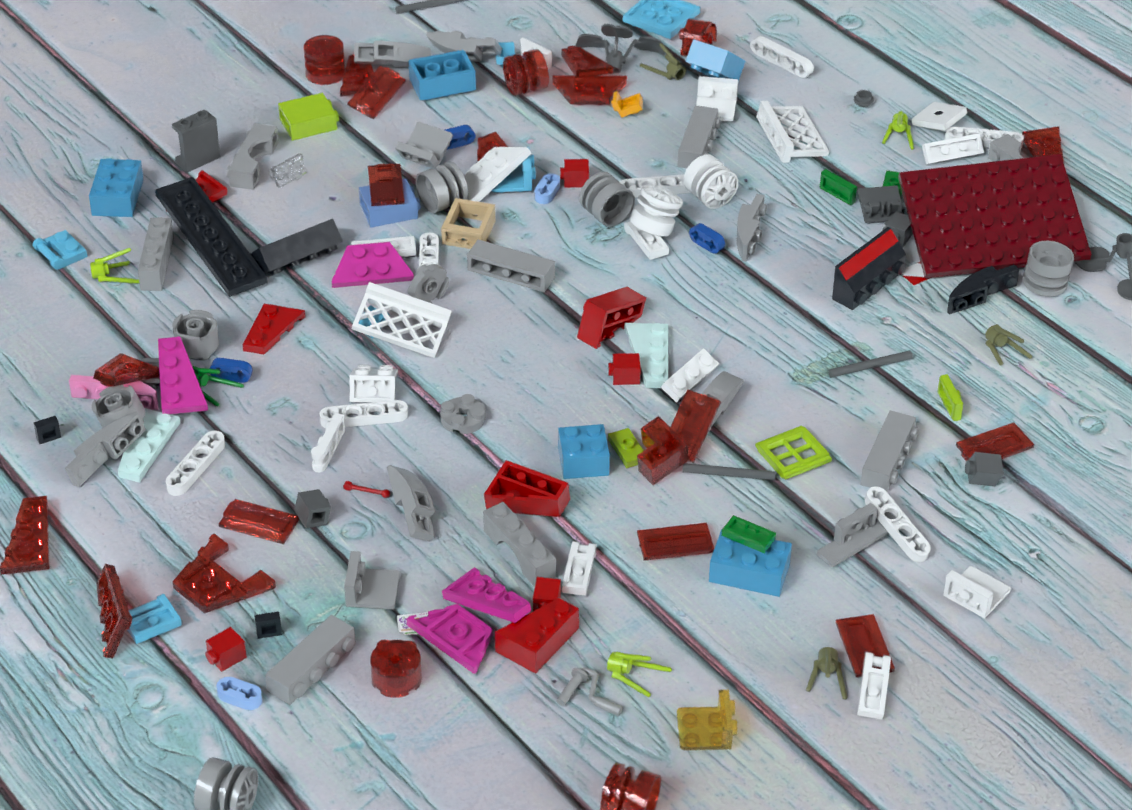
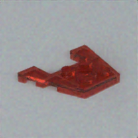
M215 533L208 538L209 542L205 547L202 546L198 550L197 557L192 562H188L173 580V589L204 614L276 588L275 580L262 570H259L245 581L240 582L218 565L214 560L228 552L229 548L228 543Z

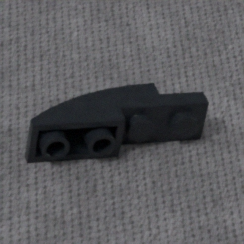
M1016 265L996 270L993 266H989L973 273L960 282L949 295L947 313L950 315L986 303L988 295L1017 286L1019 268Z

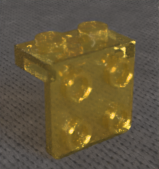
M729 690L718 691L717 707H681L677 709L680 749H732V736L737 735V720H732V716L735 715V701L730 700Z

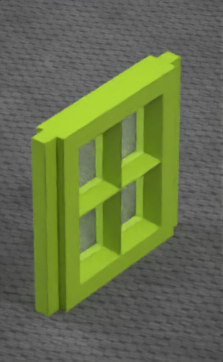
M802 425L755 444L762 457L785 480L832 462L829 452Z

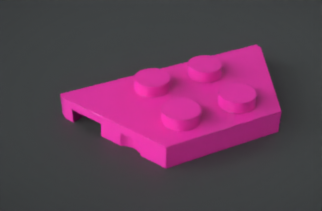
M390 242L347 245L332 279V288L368 285L369 282L382 284L412 281L414 274Z
M459 604L447 606L444 609L428 611V616L415 619L414 616H409L406 618L408 627L473 674L477 673L493 636V629Z

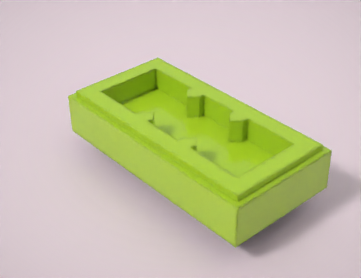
M948 374L940 375L937 392L953 421L961 420L963 402L960 392L955 389Z
M629 428L608 433V441L626 468L648 462V456Z

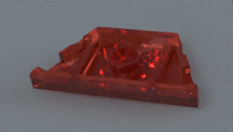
M552 75V84L570 104L610 105L613 100V93L616 91L620 93L627 84V76Z

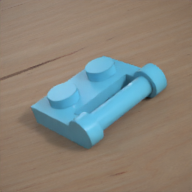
M66 230L45 239L37 238L33 242V248L41 252L56 270L88 257L87 250ZM49 248H52L59 256H56Z
M161 594L155 600L127 611L124 609L118 612L120 622L126 627L136 644L182 625L180 616L165 594Z

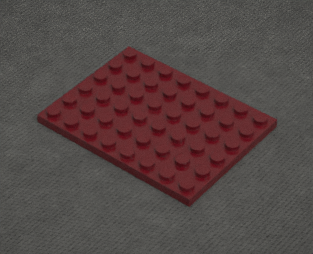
M1061 154L899 172L898 178L925 279L975 273L989 266H993L996 270L1016 265L1018 268L1026 267L1030 247L1039 241H1054L1067 246L1074 254V261L1090 260L1091 258L1090 247Z

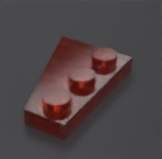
M569 46L561 49V56L575 77L613 74L614 67L581 47Z
M349 55L345 76H343L342 80L343 84L340 88V97L379 92L372 65L354 64V55Z
M1059 126L1022 132L1023 142L1033 157L1061 154L1063 159Z
M120 353L96 369L93 379L100 381L104 386L112 387L159 377L160 370L157 366Z

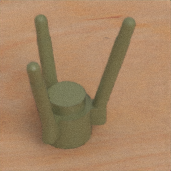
M662 43L659 46L666 53L665 58L669 61L666 67L667 73L642 63L639 65L649 71L665 76L669 80L672 78L681 80L686 74V68L680 64V61Z
M998 324L987 329L985 333L987 341L985 344L990 348L999 365H1003V361L994 346L1002 347L1006 343L1029 359L1032 358L1030 353L1008 337L1020 343H1024V339L1003 329Z
M824 647L819 650L818 660L814 661L806 691H811L819 669L825 673L827 678L835 670L842 698L846 700L847 693L841 671L842 664L838 661L836 649Z

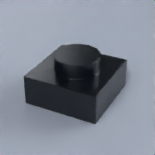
M56 416L33 422L39 445L61 438L59 422Z
M279 611L254 615L257 639L282 635Z

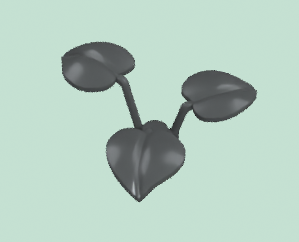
M603 24L601 27V32L605 36L615 37L614 50H611V53H609L608 48L610 43L607 40H603L601 36L594 34H581L575 45V49L585 47L605 48L606 70L612 73L621 72L622 63H626V58L633 47L640 50L657 52L665 56V52L659 46L662 42L657 38L641 36L638 40L634 39L623 56L622 52L617 50L619 37L631 38L633 30L625 26H615L613 24Z
M1119 234L1116 238V245L1112 246L1111 254L1105 248L1090 247L1092 254L1090 260L1074 261L1079 268L1085 271L1098 272L1106 268V262H1111L1117 252L1120 258L1127 259L1130 278L1120 281L1117 291L1121 297L1132 300L1131 234Z

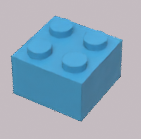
M604 424L558 428V451L563 479L609 476L610 454Z

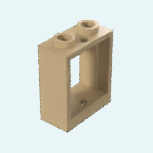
M455 198L441 227L442 244L471 249L477 240L486 242L496 221L495 204ZM458 217L482 221L479 229L454 225Z

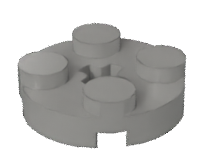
M437 264L421 265L417 269L407 293L411 297L433 304L431 301L435 298L440 299L447 290L449 278L446 276V270Z
M464 394L462 397L453 398L441 404V423L445 429L451 432L454 429L460 430V434L473 433L483 426L486 410L480 401L474 399L473 395Z

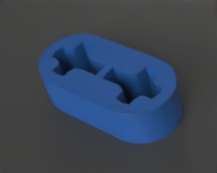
M469 125L445 129V131L453 134L447 150L471 144L476 137L475 132Z
M698 223L689 230L692 241L707 251L716 254L725 248L726 244L722 235L706 225Z
M227 358L214 359L209 368L220 370V374H210L211 376L238 383L248 382L253 372V368L248 362Z

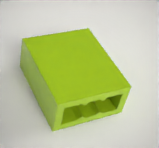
M324 93L278 103L279 119L292 141L337 130L338 112L333 110L330 99L327 100Z

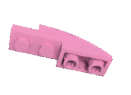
M96 370L94 376H70L69 384L73 398L99 399V393L112 385L123 384L124 387H129L128 385L133 387L144 408L158 410L159 408L156 390L131 377Z

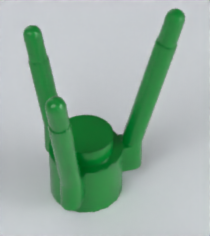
M192 366L200 387L206 386L209 380L234 387H244L242 383L208 375L220 374V370ZM202 390L204 398L218 407L219 403Z

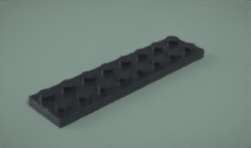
M193 177L155 189L158 200L229 297L268 283L266 274Z

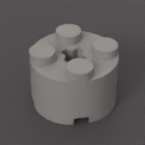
M191 310L188 315L183 316V313L178 315L172 324L174 337H181L188 357L198 358L199 360L209 359L210 355L219 346L216 319L213 318L211 313L204 310Z
M123 384L112 385L99 393L100 398L97 402L94 399L92 410L102 428L134 412L139 413L144 424L145 408L132 386L124 387Z

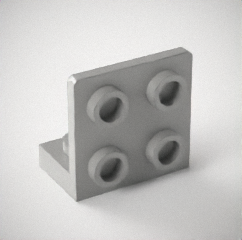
M417 122L409 141L406 144L398 141L395 149L402 158L435 169L440 164L453 134Z
M351 551L344 585L346 607L394 609L400 571L365 569V562H361V553L359 551Z

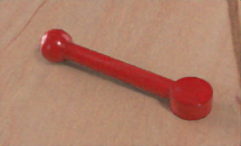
M345 481L343 488L347 491L354 489L382 495L384 498H388L391 495L388 489L383 491L353 485L350 481Z

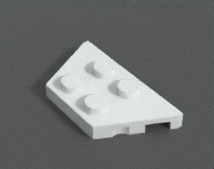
M494 147L488 151L480 161L465 173L469 200L480 202L532 154L527 147Z

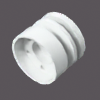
M705 154L696 158L686 169L683 184L705 206L710 209H717L727 204L735 195L738 188V178L736 174L724 166L716 157Z
M653 185L642 186L641 195L638 196V202L641 205L634 206L630 217L631 223L645 232L658 236H669L675 224L673 217L679 214L683 200L664 188Z

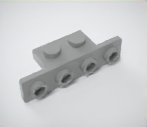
M869 503L863 508H858L846 518L840 519L835 525L834 541L817 550V556L829 566L835 567L889 534L876 518L877 507ZM890 512L884 513L885 516L889 519L896 518Z

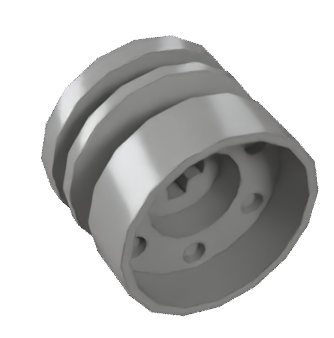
M446 162L443 165H438L435 169L431 168L420 172L416 176L418 195L424 207L430 213L434 214L448 208L449 205L452 206L455 198L467 200L468 188L462 171L454 162Z
M599 172L590 177L583 185L579 194V202L600 223L607 227H614L622 223L632 212L635 197L614 176L608 172Z
M1054 241L1034 243L1030 247L1023 275L1025 287L1031 292L1043 296H1058L1064 293L1067 289L1069 274L1074 262L1073 252L1067 246Z
M215 757L209 758L204 764L196 783L194 792L195 809L251 810L258 788L257 770L249 766L245 768L241 764H237L232 768V764L229 761Z

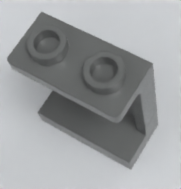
M207 110L198 111L172 124V129L178 133L181 155L175 157V161L186 173L221 158L217 120Z

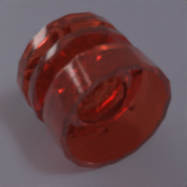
M318 35L304 43L305 74L310 82L319 85H331L344 78V43L341 39L331 35Z
M533 49L525 51L522 56L517 53L504 58V78L512 95L519 96L522 93L527 94L530 89L535 92L548 87V67L540 50Z
M616 762L605 780L601 794L600 810H655L661 789V775L642 770L635 780L634 767L628 766L625 769L624 764Z

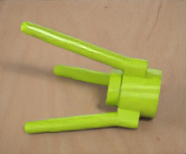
M899 111L894 114L892 123L889 124L882 140L883 144L888 140L892 130L896 132L906 131L910 149H914L910 131L911 126L908 124V116L905 113Z
M131 248L95 259V262H90L92 278H98V282L110 281L140 284L139 279L106 276L110 274L111 268L130 265V261L108 264L106 261L130 252Z
M618 651L610 654L607 663V670L613 672L612 678L624 682L646 697L651 696L650 692L629 680L623 674H628L632 665L665 672L672 671L670 667L642 662L650 661V656L624 654Z

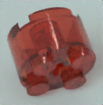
M688 18L685 28H681L679 32V39L682 40L681 56L687 57L693 39L709 45L716 42V24L710 21Z
M385 639L377 643L370 656L371 680L374 688L379 689L382 695L391 698L405 697L409 695V691L414 688L416 690L422 681L421 655L416 643L413 641Z

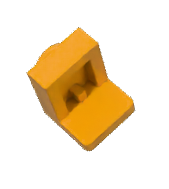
M618 91L613 93L611 104L614 111H618L622 118L643 110V97L640 93L622 99Z

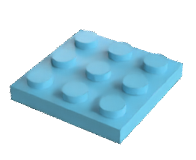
M640 0L623 15V22L671 39L700 13V6L683 0Z

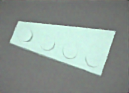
M625 323L624 330L628 334L630 346L633 348L634 353H639L640 374L645 387L661 388L663 383L668 380V324Z
M145 408L143 420L146 430L124 451L118 468V476L120 478L141 482L179 426V416L162 414V412Z

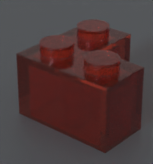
M660 416L641 428L642 444L647 449L637 455L638 471L654 485L689 461L688 445Z

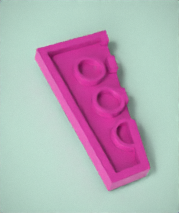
M181 337L158 339L162 414L207 411L208 405Z
M475 567L442 590L443 599L514 623L531 611L529 601L513 591L507 592L505 586L500 583H493L491 577L486 574L480 575L479 570Z

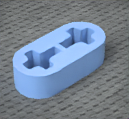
M550 173L542 177L534 190L537 203L548 204L554 199L560 189V177L558 175Z
M224 677L216 684L218 698L223 702L246 710L257 709L262 704L261 689L254 684L234 677Z

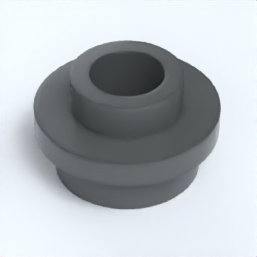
M859 90L854 96L855 104L860 107H867L873 103L874 98L868 90Z

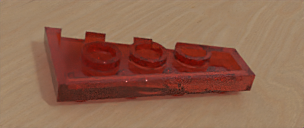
M47 496L22 499L16 517L15 529H12L11 541L9 546L6 547L4 562H1L0 565L1 575L50 569Z
M105 563L96 585L98 606L102 607L100 623L105 624V631L101 633L103 642H107L106 647L103 649V657L113 659L125 631L131 626L132 616L129 613L128 603L125 600L124 591L121 588L115 566Z

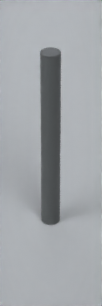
M427 0L396 6L395 11L396 14L467 0Z
M910 350L832 368L828 370L830 378L909 360L913 358Z
M683 463V472L774 481L776 471Z

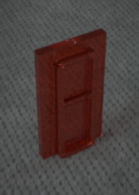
M379 66L350 99L347 106L374 120L404 85L406 79L389 67Z
M389 163L368 166L371 206L405 204L401 165Z
M687 389L660 451L670 454V456L694 463L721 401Z
M1013 422L956 442V447L961 451V456L967 462L974 452L999 454L1001 459L1032 449L1034 444Z
M235 499L229 503L223 512V518L219 522V527L284 545L300 519L294 514Z
M707 523L637 530L639 547L641 548L644 561L714 552L712 536L710 535Z
M874 614L836 619L835 623L855 677H862L866 652L873 653V656L883 657V655L890 656ZM892 659L890 662L889 673L895 672V667L893 665ZM872 666V668L881 669V667Z

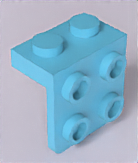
M534 155L528 156L492 192L532 191V179H536Z

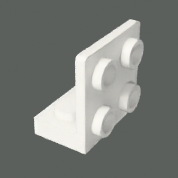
M699 76L696 105L717 108L718 117H721V121H733L737 101L738 79Z
M357 365V368H354L350 374V402L395 400V379L398 375V369H393L392 365H380V368H371V365Z
M969 566L961 575L953 570L947 574L943 596L986 618L1010 593L1011 587L975 567Z

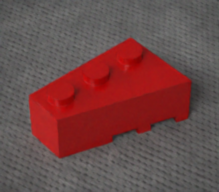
M626 286L587 299L583 306L584 311L577 338L595 349L599 348L601 341L605 338H613L616 330L625 328V323H633L642 316L647 297Z
M505 460L484 493L486 509L504 502L516 514L560 517L570 501L569 483Z
M560 598L525 615L516 623L512 622L495 631V652L536 674L579 629V608Z

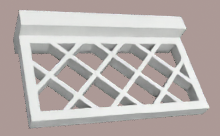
M760 101L757 119L782 163H790L791 157L828 156L829 150L803 106H771L768 101Z
M369 282L352 325V330L435 358L452 311ZM366 304L376 305L379 309L369 311ZM387 311L396 312L399 316L390 319ZM382 313L385 321L377 323L373 316ZM368 318L372 325L366 327L358 323L360 320ZM413 318L420 323L411 326L407 319ZM403 321L406 328L397 330L394 323ZM389 325L393 332L386 334L380 328ZM433 325L441 329L432 333L428 326ZM423 328L427 335L418 338L414 330ZM409 332L413 340L406 341L401 335ZM431 340L434 345L433 350L424 347L421 342Z

